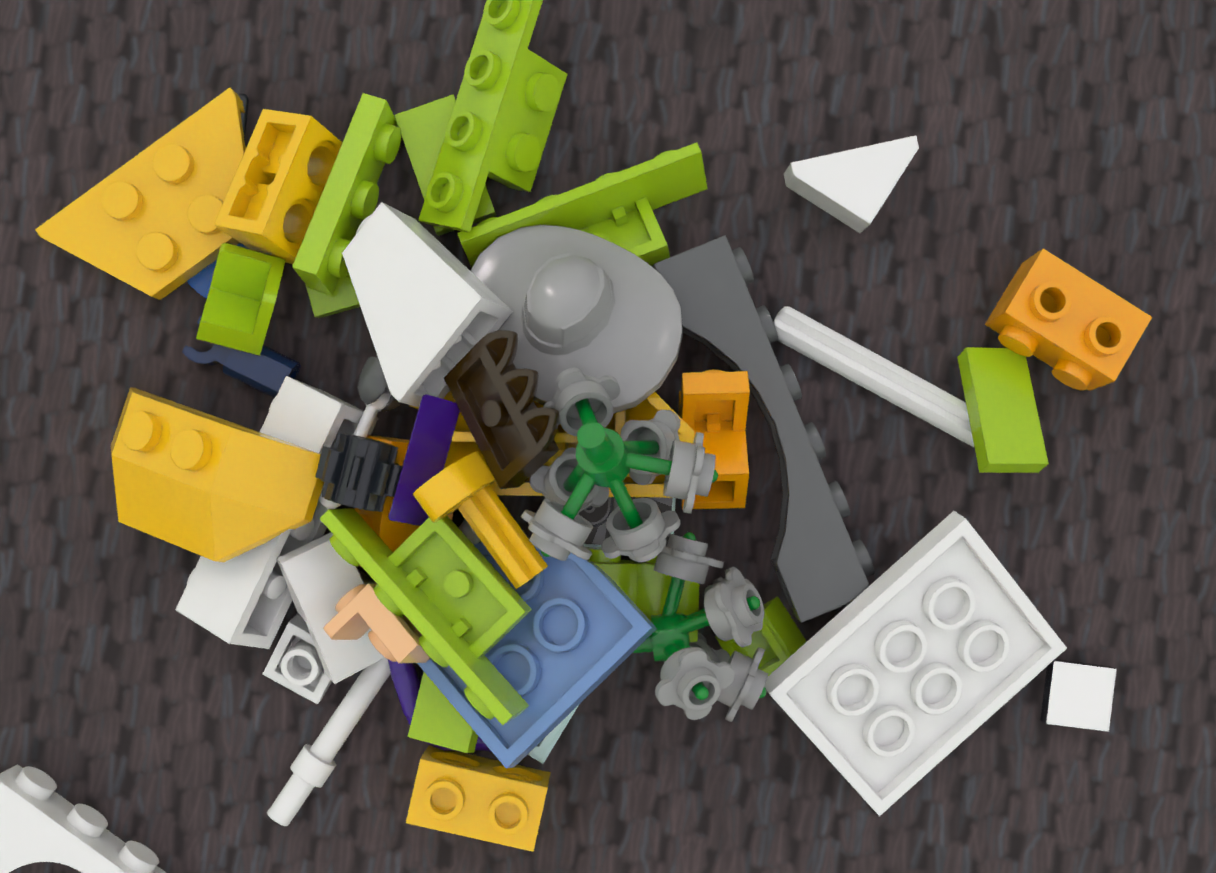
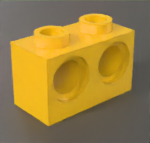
M263 109L214 225L250 250L286 259V263L293 264L343 142L312 116Z
M429 745L420 758L406 823L534 852L551 772L520 765L506 769L498 760L458 751H443Z

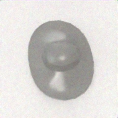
M537 225L521 227L498 237L478 256L471 269V272L513 311L499 330L514 331L518 334L517 352L513 363L516 369L527 368L538 372V387L533 401L544 405L553 399L558 389L556 379L562 371L569 368H579L584 375L601 378L606 375L614 377L619 384L620 394L611 401L613 413L636 407L658 390L677 361L683 332L681 307L674 290L651 265L610 241L581 230L562 226Z

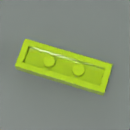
M365 93L362 94L292 268L310 289L333 295L339 278L343 279L349 274L342 252L356 236V231L362 220L375 211L379 197L377 182L385 163L391 164L398 153L401 143V129L398 127L393 112L385 99Z

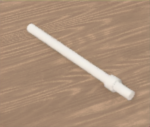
M464 519L459 529L473 545L479 543L480 539ZM387 658L362 670L313 745H304L290 766L293 772L292 776L267 811L268 816L280 825L288 826L313 788H321L336 767L333 758L391 673Z

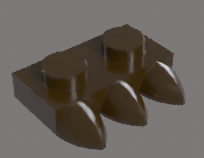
M497 330L481 338L444 377L500 489L520 487L559 451L554 441L559 425V411L548 407H536L533 399L538 387V372L527 368L516 369L513 361L517 352L518 334L508 330Z

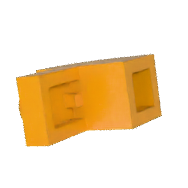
M713 369L703 372L682 373L678 416L694 430V437L696 432L704 433L703 447H705V453L715 455L714 470L718 473V479L711 484L707 497L695 495L693 509L745 508L749 480L745 431L750 395L748 371L725 372ZM681 499L682 510H683L684 500Z

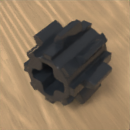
M338 432L334 448L326 446L322 448L315 476L325 482L321 497L358 509L383 512L386 497H394L403 467L395 463L399 447L357 435Z

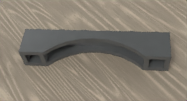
M724 235L654 264L653 268L671 286L680 304L683 334L702 343L729 365L734 372L748 371L750 392L769 425L779 458L782 501L779 530L770 560L793 617L802 623L851 603L870 586L866 577L875 574L874 566L863 542L860 539L852 542L845 527L843 518L851 515L849 505L838 482L835 480L827 483L818 461L826 457L824 444L813 422L804 425L794 403V401L802 399L799 383L788 363L782 366L778 364L770 344L778 340L777 331L766 306L762 305L755 308L746 285L754 282V277L741 247L731 249L727 237Z

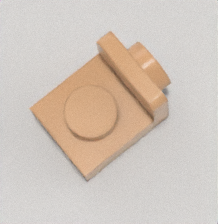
M361 584L346 593L336 604L335 610L338 614L323 628L332 640H357L371 628L372 630L368 633L371 643L380 654L392 662L426 663L430 659L419 643V637L422 634L405 615L399 617L393 614L377 598L374 592V587L377 584Z

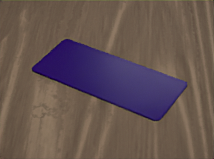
M427 394L422 396L389 513L391 521L421 526L429 518L413 496V493L444 469L460 412L456 402Z

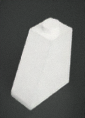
M383 202L380 203L373 214L362 221L356 231V236L342 252L389 391L398 402L419 408L422 396L425 394L443 399L450 391L444 377L481 338L499 330L513 312L416 219Z

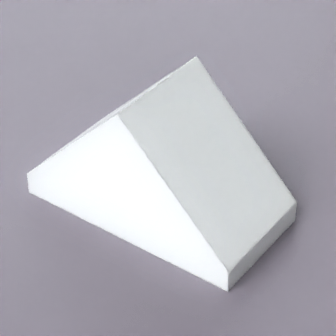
M917 136L792 162L784 173L786 187L861 233L871 224L919 149Z

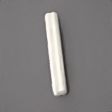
M784 306L778 312L773 321L778 335L777 341L974 447L966 402L791 307Z

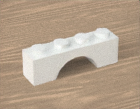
M17 764L0 773V873H9L21 866L35 862L61 863L81 873H166L157 866L159 859L147 846L136 841H127L125 843L106 829L108 822L96 809L80 803L74 806L56 793L57 785L55 781L45 772L30 766L22 768Z

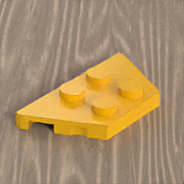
M228 88L35 229L41 238L145 294L162 300L217 260L220 246L223 243L233 245L240 243L216 227L214 223L247 148L245 146L241 113H245L243 101L233 89Z

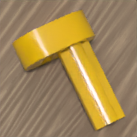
M475 451L433 476L413 493V496L433 523L458 509L517 590L547 568L548 565L490 485L496 480L480 453Z

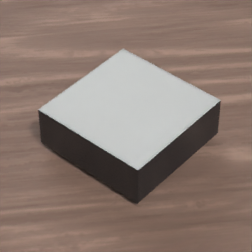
M1055 659L1046 668L1040 720L1046 724L1109 732L1116 669L1105 665Z

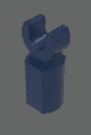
M202 316L199 317V319H198V321H197L198 324H200V320H201V317H202ZM214 344L207 352H202L199 349L186 345L182 351L189 360L198 364H223L224 374L273 398L277 396L285 377L288 376L296 379L301 368L299 362L264 345L260 356Z

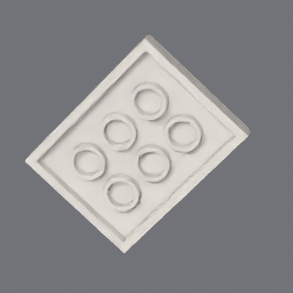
M953 511L768 676L764 687L770 696L880 816L1063 653L1067 647L967 519Z

